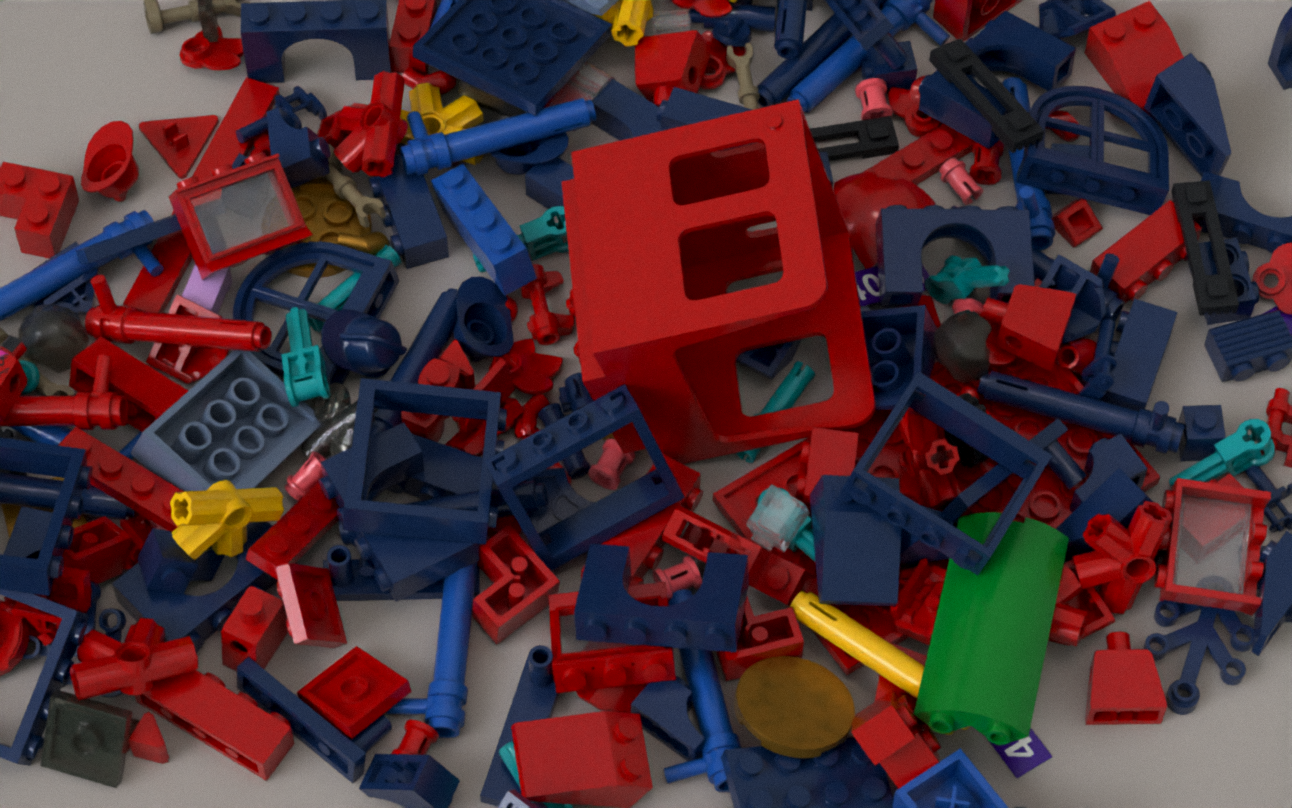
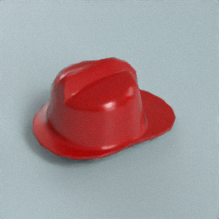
M121 120L112 121L102 126L89 141L81 176V186L84 191L90 193L98 192L102 196L113 198L117 202H123L126 199L128 190L136 183L139 177V166L132 155L133 130L128 123Z

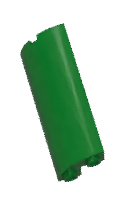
M985 512L959 517L957 529L983 545L1002 513ZM1025 517L1024 523L1012 521L979 575L959 567L953 559L949 558L914 710V715L926 723L931 730L939 734H946L972 726L984 735L988 741L996 745H1006L1029 736L1069 541L1066 535L1045 523Z

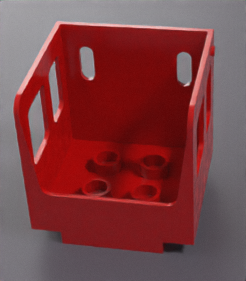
M799 99L571 152L574 179L562 181L561 183L582 382L593 401L625 384L639 407L662 454L682 464L811 437L812 427L839 431L855 428L867 423L872 418L876 409L849 230ZM773 221L777 223V227L754 232L747 230L755 225ZM783 271V276L775 283L727 293L729 285L733 282ZM814 336L826 338L834 393L830 399L752 417L743 414L736 366L737 357L741 353ZM632 422L612 433L623 454L646 449Z

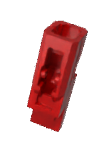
M682 506L674 510L662 533V541L704 563L707 561L708 552L748 555L749 586L788 606L791 605L794 598L801 591L810 573ZM687 522H688L689 525H688V527L686 528V530H685V532H684L682 538H680V535H681V533H682V531H683L685 525H686Z

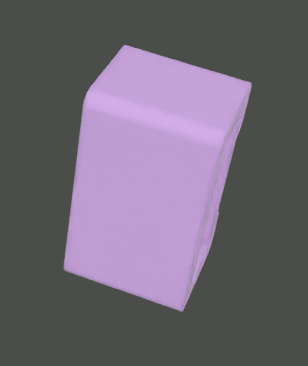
M195 263L182 296L218 314L226 292L228 293L232 284L230 267L217 271L209 278L202 280Z

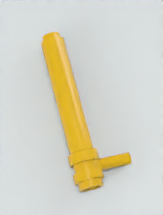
M801 591L797 594L790 607H793L796 619L917 699L924 665L834 606L819 604V597L814 593ZM970 726L961 729L967 730ZM952 731V732H950V733H946V735H951V734H953L955 731Z

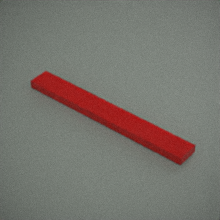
M248 77L245 78L192 177L197 176L199 181L212 177L210 173L212 170L223 165H232L239 153L244 156L248 155L254 144V138L241 143L237 139L236 130L267 116L266 112L272 110L276 103L275 97L280 95L279 87ZM222 188L190 199L193 207L211 200L220 199ZM182 229L158 238L151 252L163 265V272L153 277L143 266L124 300L123 306L135 307L138 311L164 312L193 258Z

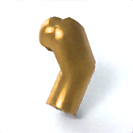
M378 231L359 236L340 232L337 244L375 256L385 245L389 246V240L386 235Z

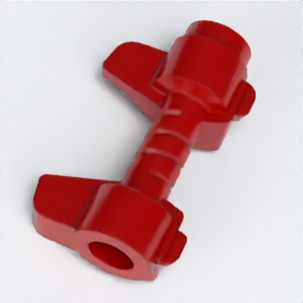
M532 264L537 279L519 288L522 298L531 299L535 313L529 316L527 328L532 335V339L538 340L540 345H551L556 343L560 336L569 335L573 332L574 317L572 315L549 312L545 294L554 287L564 283L561 273L558 271L545 272L542 265Z

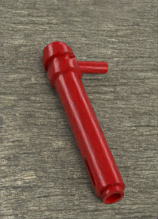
M96 275L90 280L99 305L87 312L85 329L87 334L96 340L103 337L109 342L115 341L124 344L143 341L260 352L268 348L271 343V330L263 322L138 311L135 307L118 306L115 304L104 275Z
M107 355L97 357L93 392H78L76 396H19L1 426H76L81 430H94L96 426H100L102 430H116L118 426H125L129 415L127 398L124 395H118L116 392H108L112 357Z

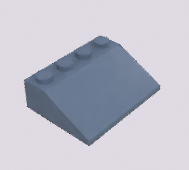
M233 350L142 432L131 454L149 471L184 492L204 491L222 480L231 481L236 489L256 488L322 426L325 420L304 401H301L299 406L292 407L288 400L284 383L250 351Z

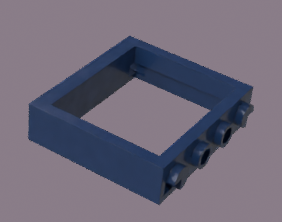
M918 371L852 471L842 490L850 494L856 502L867 505L883 515L891 524L902 527L918 537L924 545L935 548L953 559L959 567L979 575L1052 455ZM909 407L1023 478L983 545L868 473V470ZM1026 459H1028V460L1032 461L1033 463H1035L1036 466H1035L1034 464L1030 463L1029 461H1027Z
M361 378L344 503L343 530L486 544L488 527L496 528L498 506L490 505L491 496L499 497V489L484 461L504 449V441L497 440V431L505 432L507 409L500 408L501 392ZM374 408L486 420L477 511L363 500Z
M625 384L484 461L536 555L551 571L587 552L590 544H601L685 498L639 407ZM632 422L656 469L538 533L512 487Z
M0 438V469L64 478L38 559L0 554V589L50 596L55 578L63 574L64 557L62 555L64 549H71L74 537V527L72 524L74 519L79 520L81 518L83 510L82 493L83 489H90V476L93 468L92 466H87L86 449Z
M0 589V595L62 618L12 747L0 743L1 758L16 764L31 766L38 749H43L44 738L42 735L46 725L57 714L60 703L57 697L62 685L66 684L71 678L70 667L74 665L72 659L77 647L83 641L90 615L37 594Z

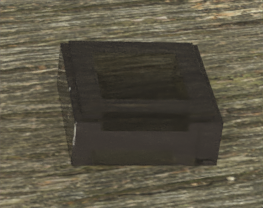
M197 0L198 14L204 38L208 39L209 42L218 41V20L213 0Z

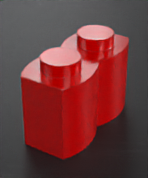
M434 358L421 371L418 384L461 388L459 367ZM401 411L402 423L405 422L412 434L438 442L442 437L445 420L450 417Z

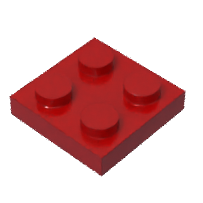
M286 563L276 567L275 570L278 578L277 591L284 602L287 614L286 627L289 635L293 638L294 644L337 648L347 644L329 569L294 563Z
M356 646L297 691V694L304 703L331 725L350 738H354L412 691L409 680Z

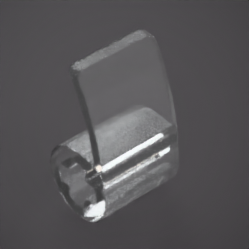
M658 0V11L653 12L654 35L692 30L693 23L691 22L690 9L680 8L672 0Z
M586 61L556 93L549 107L583 98L585 101H593L612 79L615 81L616 79L614 76Z

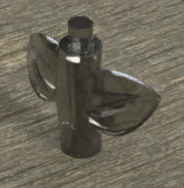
M335 382L329 385L330 398L323 399L320 396L315 402L314 415L322 426L301 445V451L307 460L314 451L327 459L331 454L334 456L352 447L358 400L351 404L350 393L342 383Z

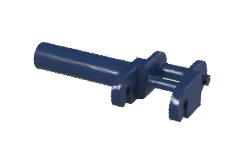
M300 86L294 87V93L285 98L282 95L275 97V106L280 107L298 123L299 129H302V124L295 113L304 108L315 116L319 114L320 120L327 117L326 109L312 93L307 94ZM298 100L300 105L293 108L290 103ZM267 116L236 130L239 142L245 143L267 132Z
M1103 319L1100 323L1094 359L1082 371V378L1088 383L1078 393L1079 395L1100 400L1106 395V390L1114 384V377L1110 372L1116 368L1117 360L1110 355L1115 330V322L1111 319Z
M1252 466L1244 472L1258 490L1271 492V500L1264 508V515L1272 524L1269 528L1270 532H1281L1285 527L1290 531L1292 529V513H1289L1281 500L1292 494V483L1287 486V489L1284 486L1277 489L1260 466ZM1277 506L1285 517L1278 519L1271 509Z

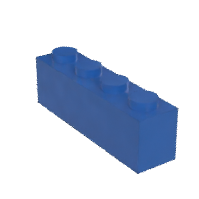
M464 164L431 180L442 211L504 296L537 279L527 248Z

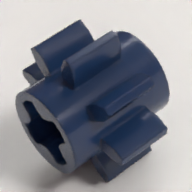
M581 372L570 375L564 381L565 387L559 388V399L563 413L574 412L593 402L582 382Z

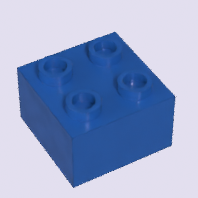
M961 748L896 790L892 805L893 808H1008Z

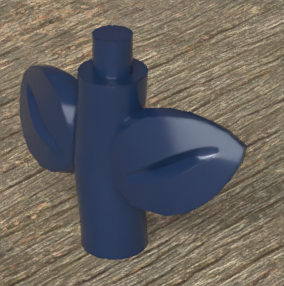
M737 0L735 4L728 1L732 6V11L722 17H705L695 9H690V23H704V29H713L714 39L728 46H746V43H750L752 39L751 30L774 32L775 7L752 5V0Z

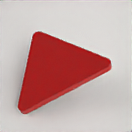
M216 115L145 121L139 124V130L178 178L184 179L187 177L219 121Z

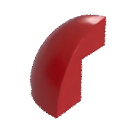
M876 172L850 175L835 182L833 188L849 230L851 246L866 269L878 263L875 223L881 208L886 209L892 205H903L907 209H923L926 206L936 204L916 184L904 178L893 180L878 177Z

